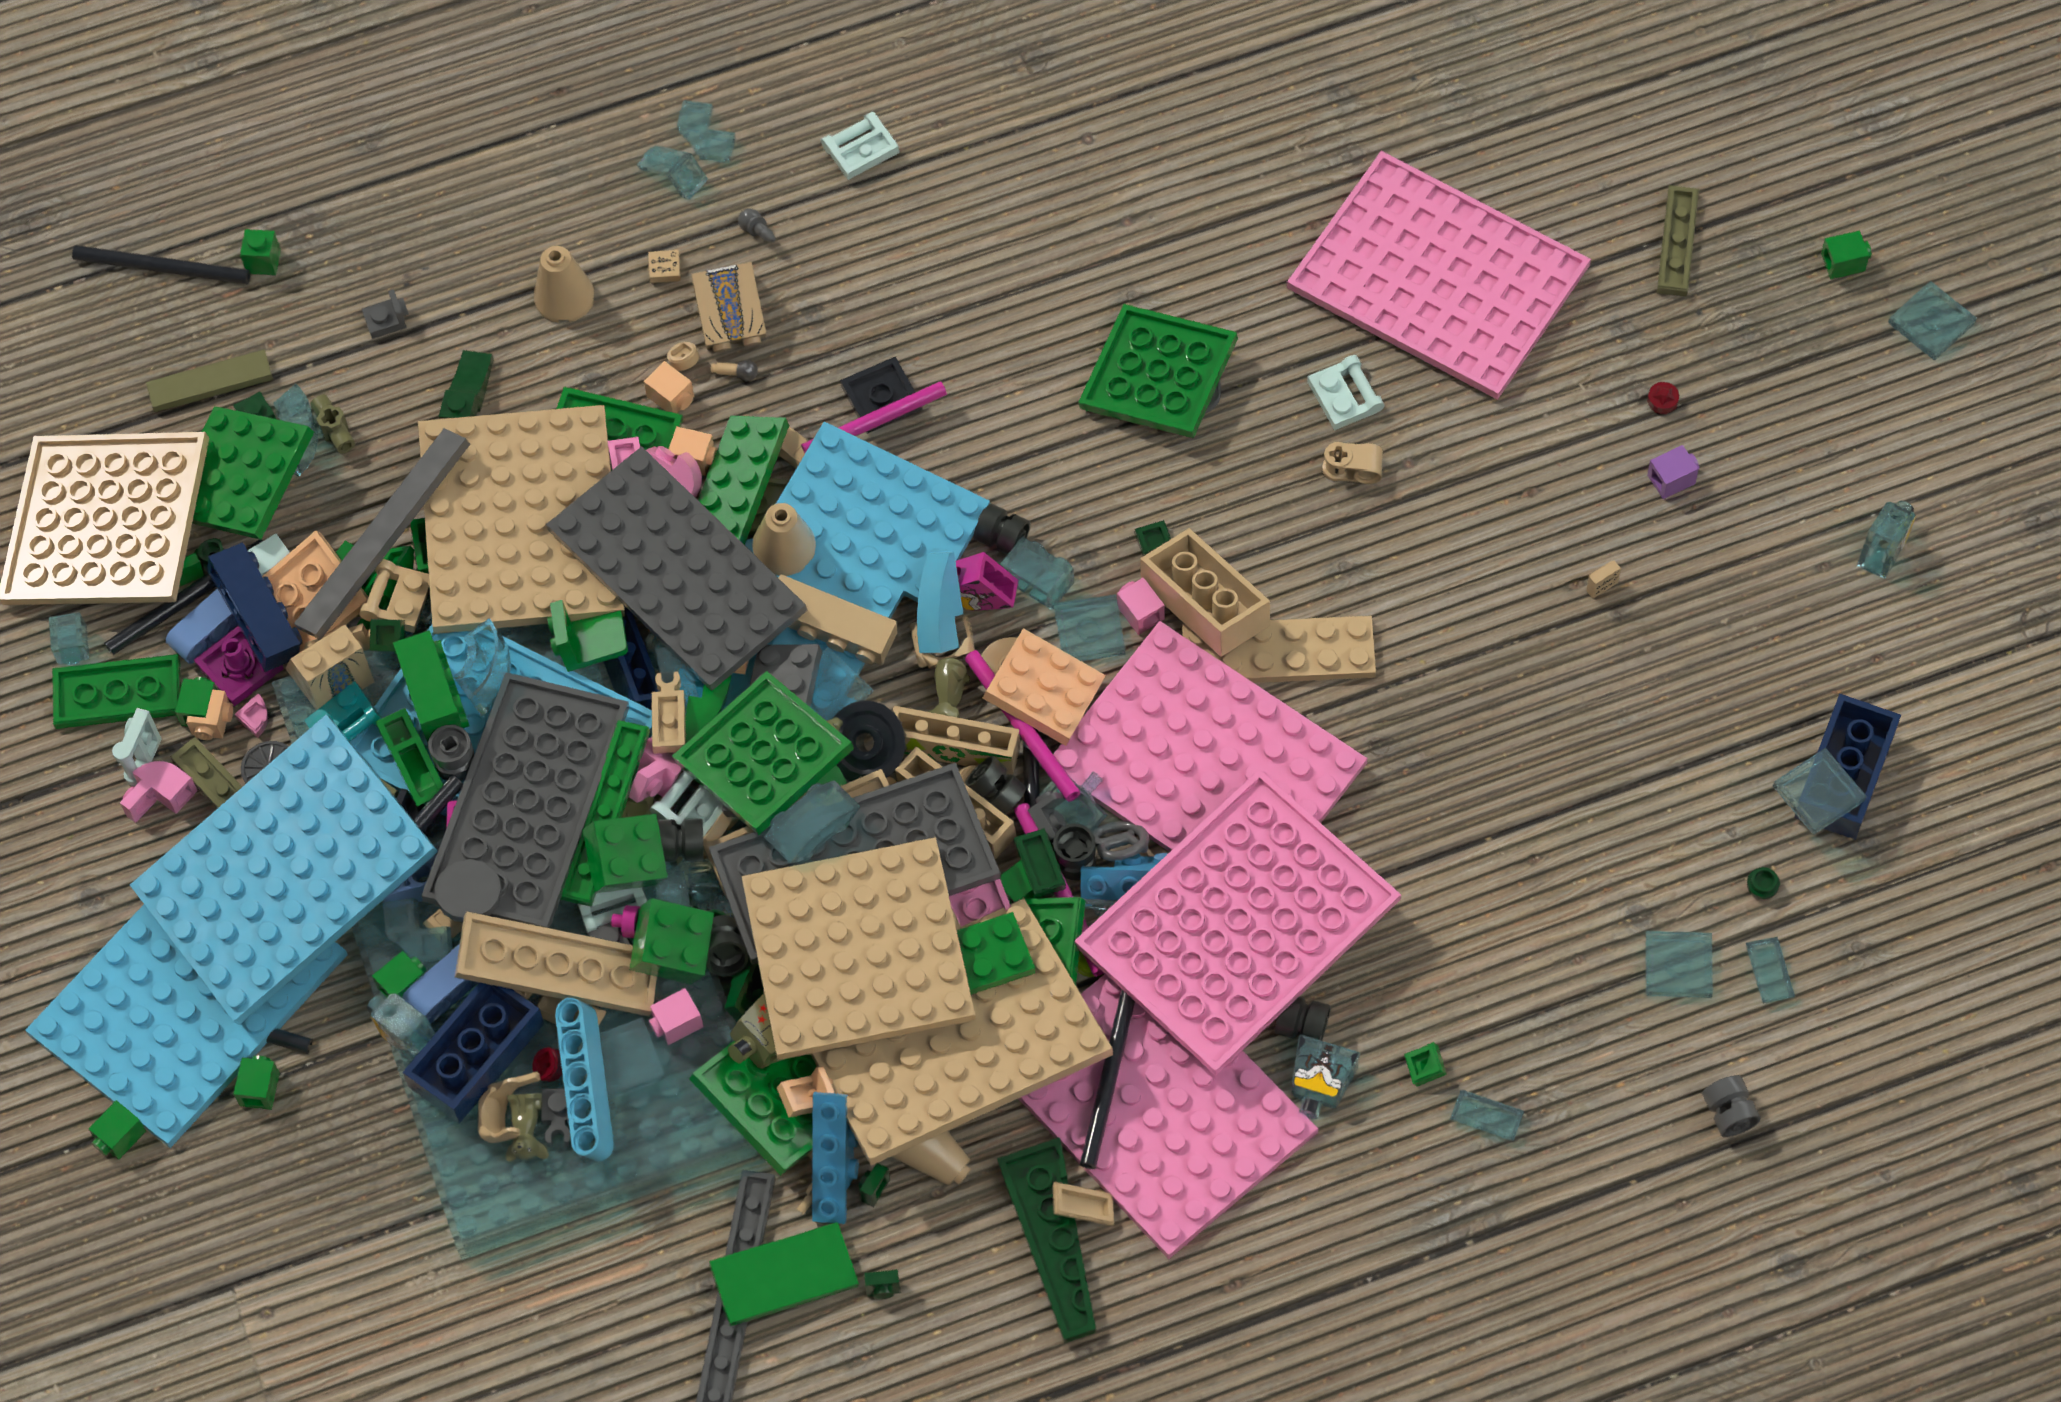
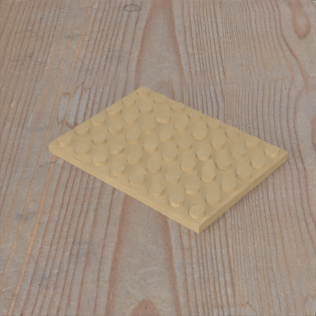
M604 405L418 421L420 457L424 455L444 428L466 438L470 443L464 454L424 504L434 634L472 631L483 627L494 629L548 624L547 618L552 616L550 603L563 600L571 621L620 610L623 617H625L624 605L548 531L546 526L555 516L611 472Z
M1025 899L1010 904L1011 907L1008 910H1005V908L999 909L961 926L965 928L1013 912L1036 974L971 995L976 1020L811 1053L817 1067L823 1066L828 1078L832 1079L834 1093L847 1094V1123L871 1166L1113 1055V1049Z

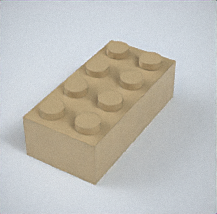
M1190 528L1140 558L1141 578L1144 577L1163 604L1219 656L1222 657L1270 626V600Z

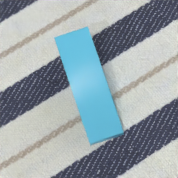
M935 552L927 555L918 595L917 635L919 653H943L959 648L955 616L963 615L954 552Z

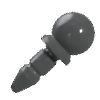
M748 208L739 214L738 224L742 230L752 236H760L765 241L775 242L776 238L773 232L767 227L766 220L761 217L757 210Z

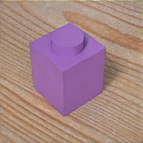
M1681 445L1650 460L1647 476L1661 497L1665 499L1696 484L1699 464L1696 457L1692 453L1688 454L1684 446Z

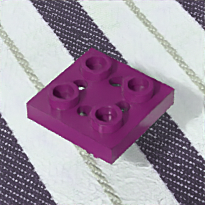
M239 626L194 659L195 665L209 680L215 683L217 689L226 692L228 700L233 704V707L284 669L283 665L264 672L256 656L254 657V653ZM228 673H231L228 678H224V677H223V676H227ZM251 674H253V676L250 679L245 678V676L249 677Z

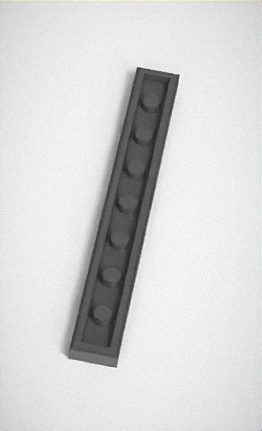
M445 428L441 431L294 624L298 629L319 640L323 638L470 446L466 438Z
M742 1170L725 1256L763 1245L776 1180L775 1174ZM719 1293L717 1294L696 1402L733 1401L748 1321L730 1327Z

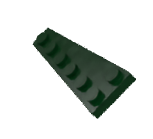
M1058 1137L997 1158V1164L1064 1344L1096 1333L1075 1218L1054 1214L1053 1183L1058 1182L1069 1185L1060 1138Z

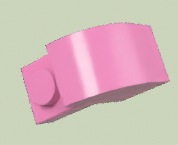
M654 446L646 450L695 498L697 497L701 488L702 475L698 463L689 453L685 452L678 455L677 459H674V453L662 446Z
M652 737L647 740L629 797L636 803L649 796L654 797L657 793L664 797L677 780L682 769L675 763L672 757L676 752L653 753Z
M154 761L146 763L132 772L138 784L126 791L120 804L126 816L136 823L157 800L177 814L198 790L192 777L177 766L164 761Z

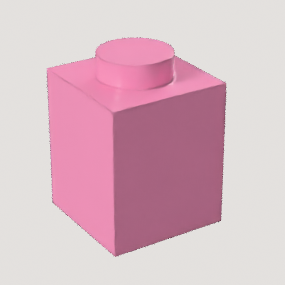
M1144 577L1136 582L1126 583L1117 593V608L1138 635L1155 626L1159 621L1165 620V605Z
M686 988L650 1006L653 1016L652 1019L648 1020L657 1038L663 1035L668 1045L703 1028L701 1015Z

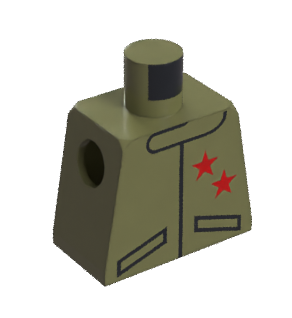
M764 993L739 1019L731 1031L730 1035L735 1043L728 1048L729 1054L735 1062L742 1063L747 1058H750L759 1068H764L779 1061Z

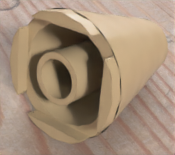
M561 246L549 247L542 253L534 290L536 308L543 317L552 322L559 323V320L577 321L585 316L593 306V284L566 248Z
M786 503L772 505L767 510L754 535V555L775 575L782 574L784 576L801 572L815 555L816 541L814 534L796 510Z
M949 1131L892 1156L948 1186L953 1181L959 1185L971 1171L967 1166L970 1162L969 1157Z

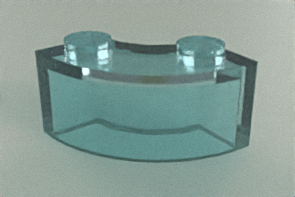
M295 384L273 404L279 420L306 425L314 431L294 473L299 477L307 469L315 455L318 444V429L306 395Z
M490 618L464 636L468 646L467 659L463 668L453 677L481 716L493 707L506 672L510 673L511 670L510 652L506 641Z
M836 781L823 785L816 783L807 791L805 796L793 804L786 812L778 813L771 820V829L764 838L790 864L808 860L828 839L845 831L861 806Z

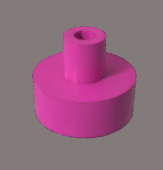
M626 905L623 915H612L611 926L621 928L624 938L634 939L640 906Z

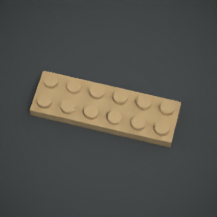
M1372 616L1270 620L1268 628L1222 657L1186 624H1182V636L1253 683L1376 678Z
M466 912L464 916L455 978L560 999L575 998L585 1004L650 1016L652 1013L650 1006L654 1003L657 980L656 976L629 970L633 945Z

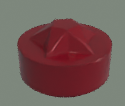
M1658 382L1649 390L1648 405L1656 413H1671L1678 405L1679 391L1671 383Z
M546 1047L536 1053L532 1063V1070L539 1073L540 1080L555 1082L562 1076L559 1050Z

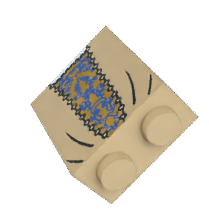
M752 262L691 274L706 349L713 348V352H722L732 349L731 344L743 342V346L762 343L761 338L766 337V329Z
M345 624L292 657L286 666L288 673L316 710L353 681L362 690L374 683L363 648Z

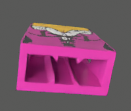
M985 552L955 561L962 607L969 611L1014 607L1019 580Z

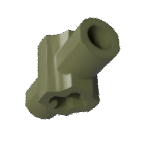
M323 394L315 397L310 402V405L317 416L316 420L324 440L332 441L340 454L349 452L354 448L355 442L348 431L349 428L342 409L334 407L327 395Z

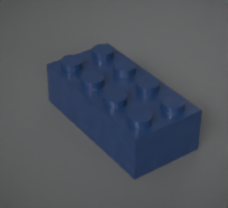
M1839 694L1799 799L1794 818L1856 840L1895 736L1901 714Z
M479 982L402 1072L408 1087L460 1124L478 1103L481 1096L488 1090V1086L495 1083L544 1025L540 1009L513 989Z

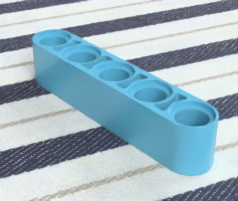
M566 998L558 1004L555 1017L571 1144L577 1154L597 1162L604 1161L611 1155L614 1142L598 1018L592 1006L575 998ZM579 1010L578 1018L573 1021L575 1013ZM583 1042L582 1050L577 1053L579 1045ZM587 1074V1080L582 1085V1079ZM591 1106V1112L586 1117V1111ZM596 1138L595 1145L590 1150V1143Z

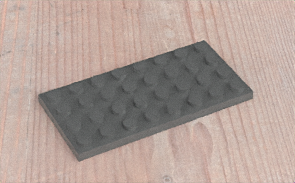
M642 446L546 524L548 531L711 691L808 611L806 604Z
M506 672L421 895L423 902L438 905L435 885L438 876L446 867L456 861L467 859L483 861L491 866L499 876L502 891L499 905L490 916L550 928L602 776L601 772L617 721H625L629 710V702Z
M956 763L769 826L760 835L752 832L709 847L715 868L752 965L759 962L742 876L936 837L949 896L1001 879L999 868Z

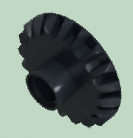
M857 701L843 707L833 718L842 720L843 724L839 731L851 741L854 747L837 764L844 778L852 782L882 769L887 779L891 774L895 773V769L903 761V755L907 749L905 745L907 734L903 730V722L898 719L894 711L884 704L874 701ZM868 734L874 740L873 748L870 751L864 746V739Z

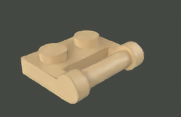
M382 559L375 569L377 576L367 603L362 605L359 615L367 621H371V619L405 620V631L415 633L430 591L429 574L396 566L392 561ZM388 579L396 580L397 583L387 611L380 609L379 604Z

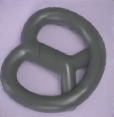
M1118 821L1101 825L1092 831L1098 855L1104 860H1124L1141 852L1145 853L1148 850L1149 834L1141 825H1135L1128 821ZM1117 831H1127L1106 838H1100L1101 836L1108 833ZM1128 844L1132 845L1131 847L1123 850L1108 851L1110 849L1118 848Z

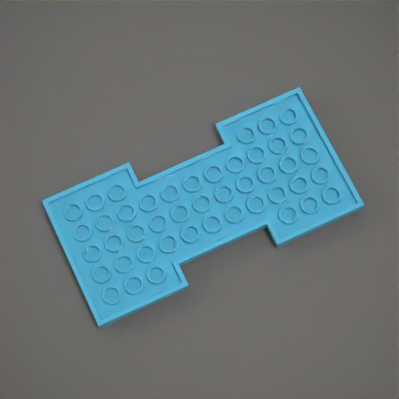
M823 422L777 503L789 504L796 510L811 528L816 541L815 555L805 566V569L787 577L891 619L903 596L918 602L922 572L929 553L954 552L955 561L961 558L974 534L980 514L990 504V501L829 423ZM787 627L767 645L819 644L822 655L810 708L823 719L831 720L843 707L856 702L846 696L865 663L857 659L853 653L845 650L844 652H837L829 648L826 642L816 638L815 640L805 639L796 630ZM757 653L749 659L745 674H732L723 710L750 686ZM682 664L678 673L681 680L680 690H684L686 715L689 696L702 698L704 683Z

